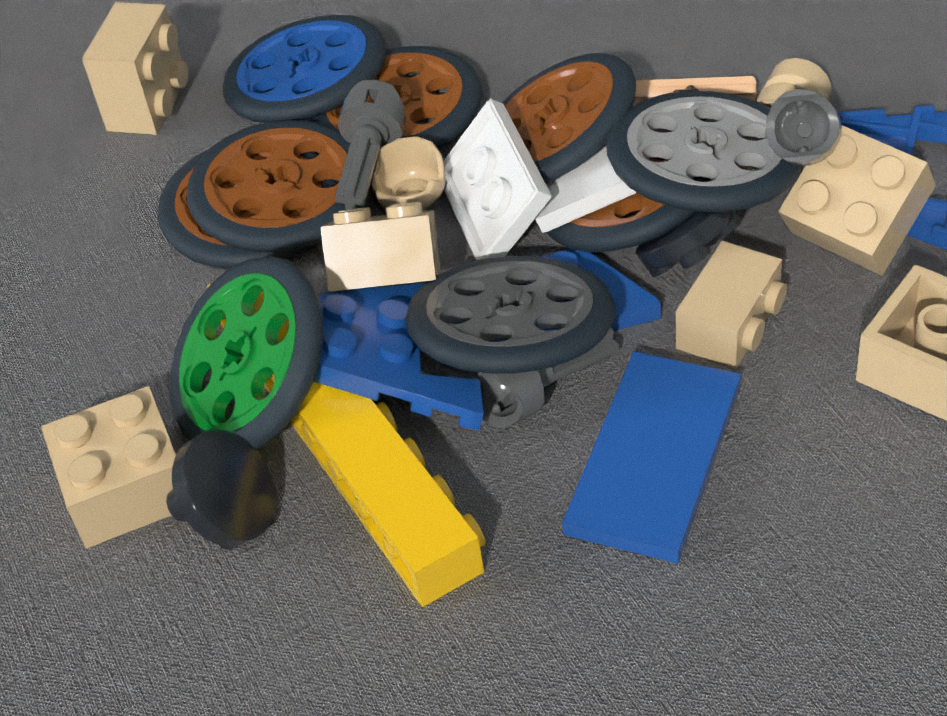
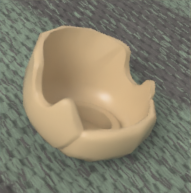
M417 136L398 138L381 147L377 157L376 170L371 178L372 190L374 195H376L377 201L384 208L395 204L421 202L422 211L427 210L442 195L445 187L446 174L442 155L432 141Z

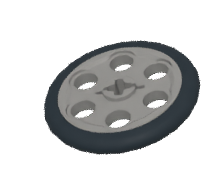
M682 91L662 94L643 100L632 106L628 113L613 125L606 140L607 157L616 175L630 189L652 201L673 208L696 212H729L749 209L770 202L790 188L801 174L803 166L793 165L778 157L769 146L765 130L767 115L771 108L748 98L715 91ZM699 119H714L717 122H704ZM653 129H668L671 132L661 133L653 131ZM752 136L762 140L752 141L742 137ZM653 157H659V158H664V159H666V160H668V161H665V162H653V161H650V160H647V159H648V158H653ZM739 166H754L760 170H744ZM702 176L712 180L708 182L695 181L691 178Z

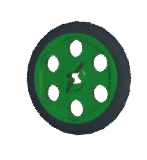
M272 256L247 259L229 268L210 284L190 312L175 347L170 372V398L174 418L188 441L208 430L221 429L243 437L256 450L260 449L281 433L297 414L310 391L319 366L323 344V312L317 291L303 270L289 260ZM264 292L262 306L257 313L253 314L254 303L258 296ZM226 316L225 328L222 334L216 339L217 327L220 321ZM289 320L287 335L278 344L279 329L284 322ZM211 368L212 374L210 382L207 385V387L202 391L203 378L207 371ZM274 374V386L269 395L264 398V385L267 379ZM235 397L234 411L231 417L225 421L227 405Z

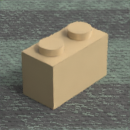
M721 241L676 310V349L737 369L748 350L755 351L759 346L765 329V321L769 314H778L784 303L787 285L781 282L782 259Z

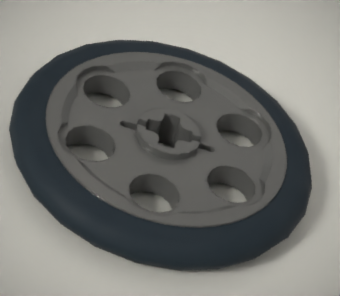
M504 256L458 265L436 275V280L423 284L411 298L405 321L412 340L422 352L438 362L474 372L515 374L543 370L564 364L589 352L604 339L615 318L616 305L607 286L596 275L577 265L556 259L534 256ZM559 300H569V302H555V301H559ZM457 321L464 322V323H461V324H448V323L457 322ZM549 328H558V329H560V330H554V331H544V329H549ZM495 339L506 340L502 342H488Z

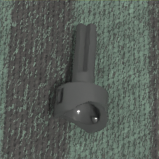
M362 80L350 90L341 109L338 129L341 136L351 144L336 191L335 201L336 203L345 204L346 210L356 209L357 205L364 206L380 148L398 138H402L407 118L405 108L395 87L387 82L379 80ZM368 96L375 100L374 103L367 102Z
M796 89L782 94L772 104L767 115L765 132L769 146L778 157L793 165L810 166L822 162L834 152L840 141L842 125L838 112L826 97L813 90Z
M610 327L604 339L594 348L564 364L543 370L515 374L478 372L477 379L480 380L484 412L483 421L493 429H501L541 411L544 404L545 386L618 353L619 344L613 339L614 331ZM509 406L508 408L500 412V409Z

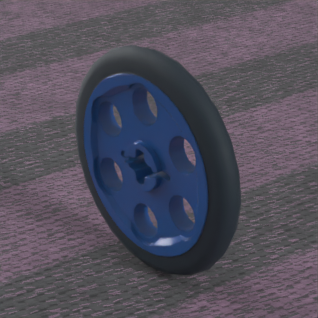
M316 16L282 26L254 41L232 61L225 73L223 82L225 102L239 116L261 123L284 120L300 121L329 112L343 105L350 90L358 82L374 80L379 75L386 57L385 39L382 33L371 23L354 16ZM349 66V67H347L346 69L339 70L340 68ZM274 88L273 90H271V91H269V92L262 93V92H264V91H266V90H268V89Z

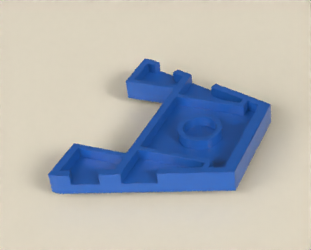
M934 105L915 106L914 113L908 115L885 116L884 109L838 112L841 125L912 156L917 140L947 144V112H935ZM928 198L907 235L941 249H947V201Z
M426 282L317 293L323 312V344L319 366L313 382L378 401L380 393L409 401L412 412L431 417L434 409L459 416L458 426L480 430L484 413L480 380L424 375L421 373L420 350L408 333L405 317L411 298ZM457 321V322H451V323L461 324V323H464V322Z

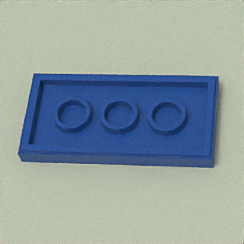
M633 351L563 519V535L679 564L741 388V374Z

